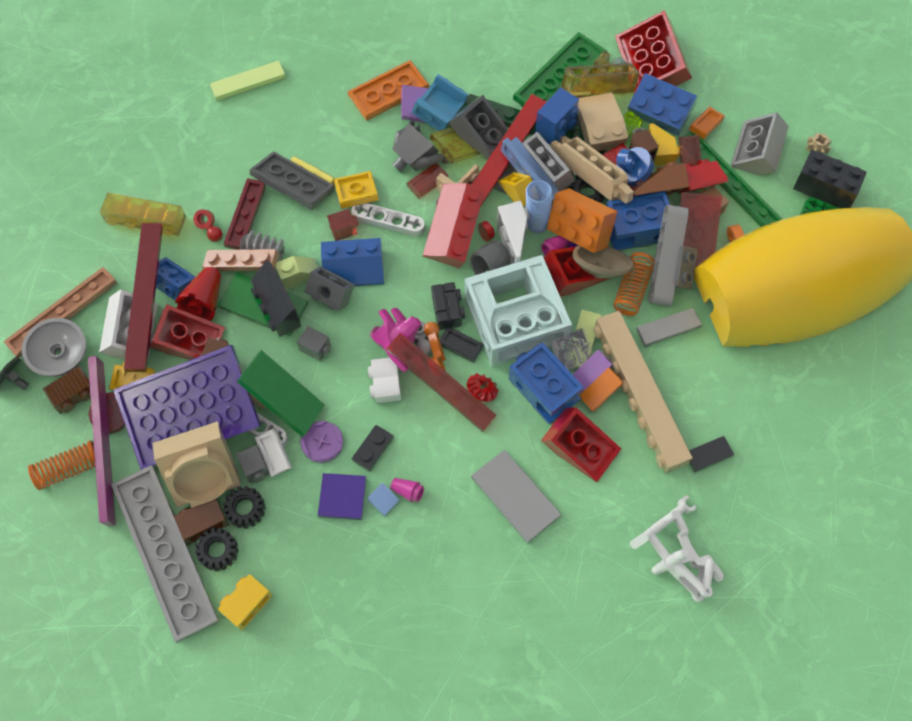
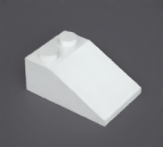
M521 201L498 207L497 229L503 245L509 251L510 265L521 261L525 233L528 229L527 219H529V213L526 207L523 208Z

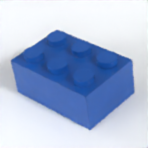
M645 73L628 105V114L650 124L654 123L661 129L679 136L696 105L697 95Z

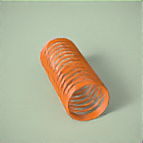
M643 252L631 254L630 258L633 261V267L639 270L632 268L629 273L623 276L613 304L614 309L620 311L623 315L634 316L638 314L640 304L645 295L644 293L649 284L648 281L653 272L655 260L652 256ZM634 256H644V257H646V258H649V259L653 262V264H652L651 262H649L648 260H645V259H642V258H633V257H634ZM634 260H643V261L648 262V263L651 264V265L648 266V265L645 264V263L635 262ZM617 303H620L622 306L626 308L636 309V311L625 310L621 308ZM622 303L629 304V305H631V306H633V307L626 306V305H624V304H622Z
M89 440L87 441V446L85 443L82 444V447L78 445V450L76 447H73V451L68 449V453L67 451H64L63 454L59 453V457L55 454L54 458L50 456L49 460L45 458L44 462L40 460V464L35 462V465H28V473L35 488L40 491L45 489L46 486L54 485L55 482L59 483L60 480L64 481L65 478L69 479V477H74V474L78 475L79 472L83 473V471H88V468L92 469L95 467L93 462L95 463L94 442ZM87 459L91 463V467H89Z

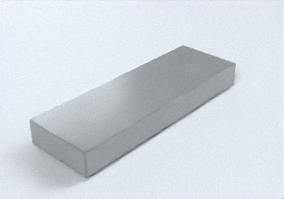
M694 308L638 326L636 330L644 347L699 329L702 324Z

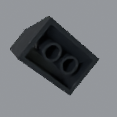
M270 260L266 261L251 279L253 288L250 290L255 300L260 299L261 304H259L263 315L268 314L270 320L267 322L272 332L277 331L279 337L302 326L296 308Z

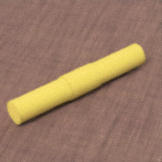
M295 156L291 158L292 162L334 184V177Z

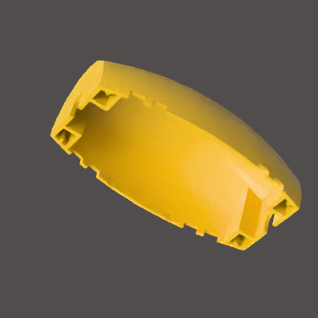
M843 208L805 213L762 226L735 239L694 269V280L704 303L709 302L710 299L713 302L714 310L711 312L710 318L722 346H768L777 343L797 342L826 334L864 317L889 301L912 281V230L904 218L892 209Z

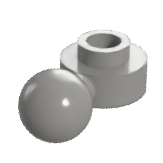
M421 322L419 329L422 330L417 331L414 342L417 343V352L422 356H427L432 352L430 342L427 340L428 337L424 334V325L426 324L424 322Z

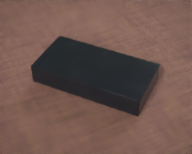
M449 326L440 338L443 348L472 363L475 362L484 347L483 343Z
M724 436L689 450L693 458L690 461V465L695 473L734 456Z

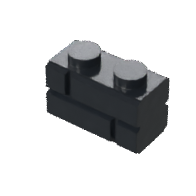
M454 282L432 285L431 295L439 330H444L448 326L451 328L461 327L462 319H465L464 307L459 306V301H462L460 289H456Z

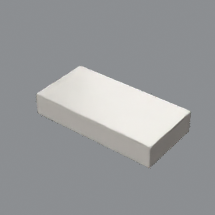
M276 429L269 430L255 437L271 477L292 468Z

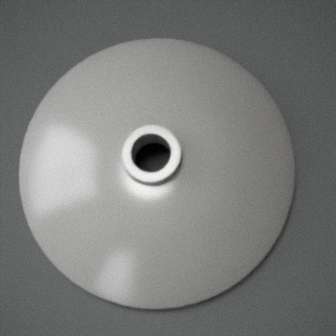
M64 318L47 319L36 324L26 334L22 344V356L26 365L33 372L45 377L62 376L75 369L84 358L87 346L86 338L80 327L70 320ZM62 350L59 355H56L57 351Z

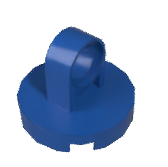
M635 147L629 150L624 148L617 155L616 166L627 174L628 186H636V183L641 180H647L651 175L654 162L652 161V155L642 147Z

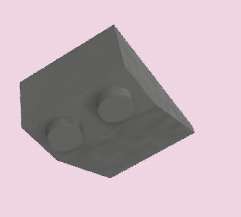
M484 95L472 101L448 122L462 140L487 159H489L508 130Z

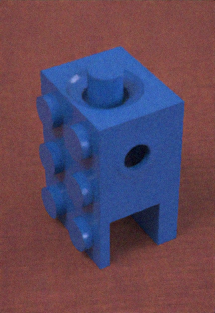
M666 191L635 196L627 204L619 199L607 201V207L618 211L610 237L612 248L625 250L658 244L665 206L670 205Z
M543 342L528 353H521L516 358V362L509 367V381L549 425L560 416L565 408L573 407L581 400L578 394L584 390L583 385Z

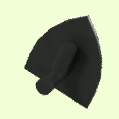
M18 356L8 362L1 370L0 385L7 379L25 390L29 383L18 377L16 372H11L20 361Z

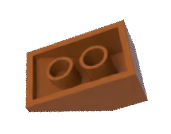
M677 161L666 163L665 166L656 168L657 171L651 173L647 180L640 181L631 189L634 191L633 197L663 191H666V195H670L688 188L689 182L685 163L677 164Z

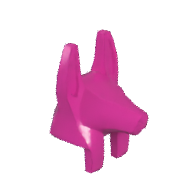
M392 308L391 313L397 321L394 322L386 309L380 310L378 313L383 319L384 324L381 327L375 326L371 330V339L386 351L391 360L403 372L408 371L409 368L402 354H405L417 369H421L423 362L413 344L417 330L421 325L420 320L413 316L406 320L399 308Z

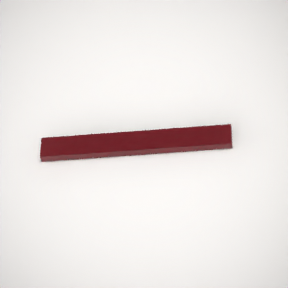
M162 223L141 224L124 361L125 372H147L163 233Z

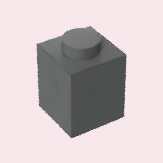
M307 326L297 341L301 352L318 361L327 356L331 350L329 336Z
M257 445L236 454L250 483L261 481L266 475L270 474Z

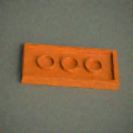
M409 60L347 92L349 98L367 121L401 104V88L403 85L429 89V84L412 61Z

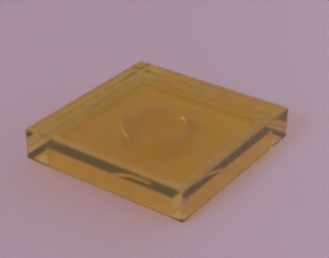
M452 127L431 133L429 139L451 164L480 154V152L462 140Z

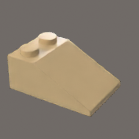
M613 93L578 98V116L585 143L596 151L613 149L621 143L626 144L628 134L625 122Z

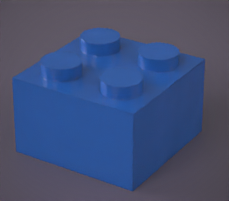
M560 87L537 112L535 133L538 132L549 145L553 141L560 142L561 137L566 136L569 129L572 130L577 124L579 99Z

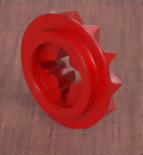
M476 373L471 375L466 383L470 394L483 402L495 400L499 392L496 388L497 384L491 381L492 378H487L485 374L480 375Z

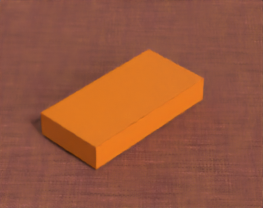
M709 106L690 125L689 130L705 139L724 120L725 116Z
M608 367L579 396L590 410L595 412L624 382Z

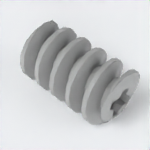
M251 230L249 234H245L242 237L240 250L276 249L279 253L277 262L283 259L285 250L283 239H280L277 244L276 237L269 241L270 236L266 234L262 239L263 235L260 232L255 237L254 230Z

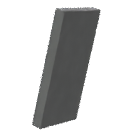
M274 151L252 167L249 175L310 210L321 203L335 189L333 184Z

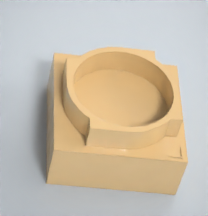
M218 422L153 443L154 460L177 507L190 503L193 508L215 500L227 490L241 486L238 469Z

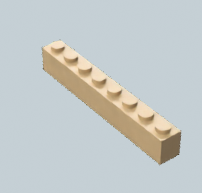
M620 311L597 318L595 327H593L594 334L597 339L600 338L603 344L602 350L604 355L608 356L614 365L611 369L624 382L620 388L623 393L626 392L629 398L628 404L630 409L636 412L638 425L647 435V444L656 454L657 465L659 468H663L665 473L688 465L693 458Z

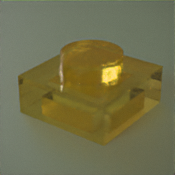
M604 50L594 61L592 69L594 76L599 77L602 72L607 70L610 65V53Z

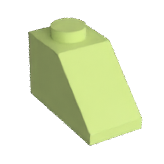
M292 256L276 263V270L285 290L308 282L311 271L319 268L315 258Z

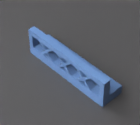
M517 137L511 141L509 138L503 140L501 152L518 173L531 176L532 181H545L551 186V204L553 205L555 193L559 192L556 186Z

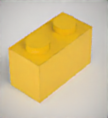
M249 574L238 581L236 589L231 595L228 594L221 600V606L218 610L242 631L273 595Z

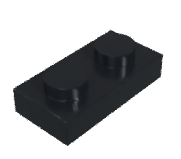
M375 425L351 458L352 461L370 472L394 439V436L378 425Z

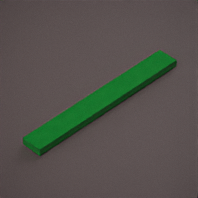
M689 132L679 139L678 143L697 162L709 159L710 162H718L728 177V182L719 185L760 227L782 219L703 138L693 132Z

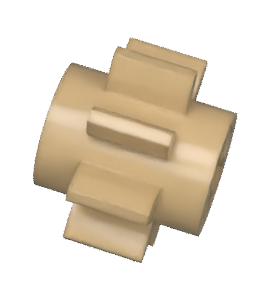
M816 133L814 138L809 137L806 150H809V153L812 149L828 154L832 141L829 140L826 134Z

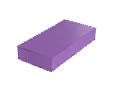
M597 350L572 375L583 385L584 390L582 392H584L608 367L612 368L614 365L601 350Z

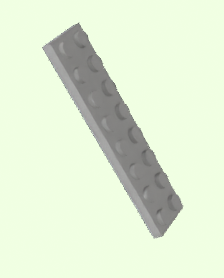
M151 465L111 484L174 641L179 643L218 623L219 619L188 546L183 540L176 524L174 513L155 468Z

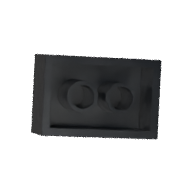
M811 149L793 189L840 209L851 208L858 196L867 171Z

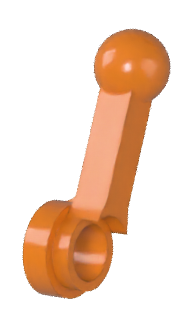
M428 322L424 325V334L429 338L433 357L428 359L427 362L433 376L438 378L446 372L443 363L446 358L438 336L439 326L435 322Z

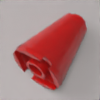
M215 267L203 268L177 296L175 303H177L176 308L211 321L216 313L222 278L219 270Z

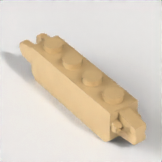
M563 136L560 143L553 141L550 144L553 151L571 171L607 199L613 201L617 198L626 204L632 201L634 191L627 184V174L579 137L569 139Z

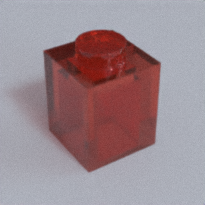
M350 209L327 215L329 227L335 241L357 235L356 227L359 226L356 215L352 216Z

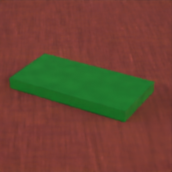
M236 272L219 301L218 307L270 328L267 322L270 320L268 314L263 315L259 304H261L260 299L255 300L250 290L253 288L252 278ZM287 292L300 320L308 305V300ZM291 331V332H289V333H287V334H285V335L291 336V334L293 333V331Z
M262 350L256 354L236 381L301 437L306 435L325 406L323 402Z

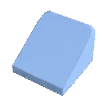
M381 483L368 497L369 503L384 516L400 501L384 483Z

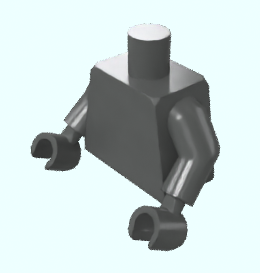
M410 121L406 127L396 132L392 150L399 157L392 165L399 172L407 164L414 170H418L440 162L448 164L451 161L452 155L446 156L448 150L443 149L441 154L438 153L439 150L420 133V125L415 127L414 121Z

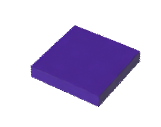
M323 473L318 517L362 520L366 476Z

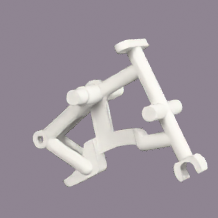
M684 496L678 501V506L630 541V546L633 549H637L649 541L662 558L660 562L652 567V573L658 575L668 570L692 594L694 601L700 602L704 597L708 598L713 594L711 588L712 578L720 582L723 580L724 574L710 555L699 557L688 538L689 529L682 514L691 513L696 509V506L688 507L686 500L689 499V496ZM675 521L680 531L677 534V538H679L683 549L669 554L656 534ZM689 562L692 568L699 569L698 578L684 565V563Z

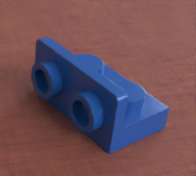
M165 257L159 261L156 288L168 297L176 300L177 296L189 285L195 276Z

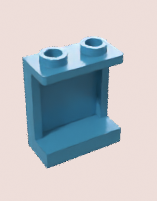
M438 74L425 94L417 99L411 113L443 134L449 126L448 122L458 114L469 95L463 89Z

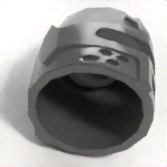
M493 241L483 245L470 258L474 274L478 275L485 273L486 270L491 271L506 266L510 261V254L506 246L500 241Z

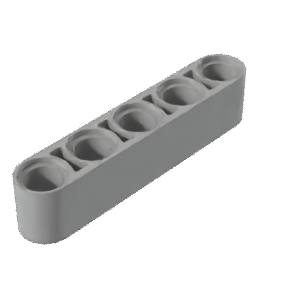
M673 205L665 206L648 296L650 304L671 306L680 247L683 246L688 220V208Z

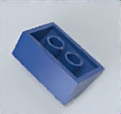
M381 238L321 242V262L323 268L355 284L354 286L384 284Z

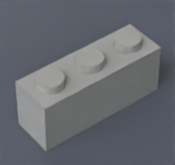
M538 132L522 143L559 191L564 190L575 181L570 169Z

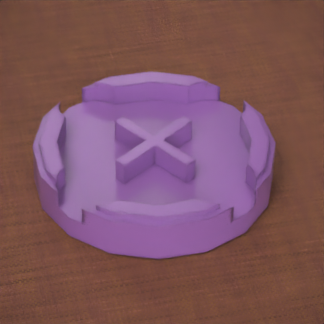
M327 421L314 422L306 435L301 437L300 440L301 449L306 457L317 463H326L335 459L342 451L344 444L339 428Z

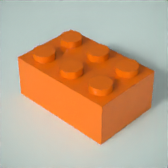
M566 189L555 193L547 230L596 253L608 248L618 211L571 189Z

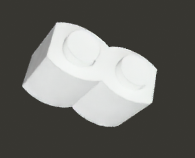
M390 357L371 360V366L368 367L369 379H373V385H370L371 398H375L376 403L400 401L401 391L398 366Z

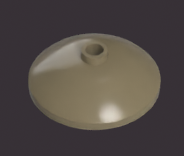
M577 246L573 251L575 262L586 272L597 278L620 277L629 273L633 267V261L629 256L611 247L593 253L581 246Z

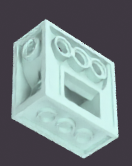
M542 255L465 278V299L481 341L484 344L491 367L515 360L521 353H528L541 342L548 349L552 348L550 341L570 334L571 321ZM521 287L525 288L527 295L496 304L494 296Z

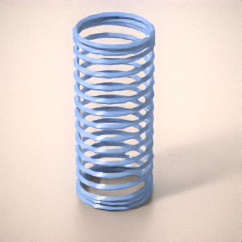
M542 180L533 181L526 188V208L529 213L527 224L528 229L535 233L547 230L551 213L552 188L547 182Z

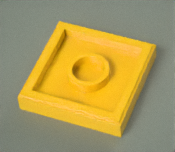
M371 171L334 179L341 209L379 200Z

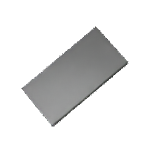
M505 450L471 475L473 481L526 543H529L561 516L559 511Z

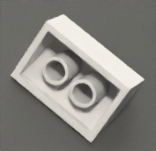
M121 289L109 297L100 353L125 359L132 293ZM156 302L154 303V312H153V320H152V329H151L150 342H151L152 335H153V329H154V323H155V317H156V311H157V305H158V303H156Z

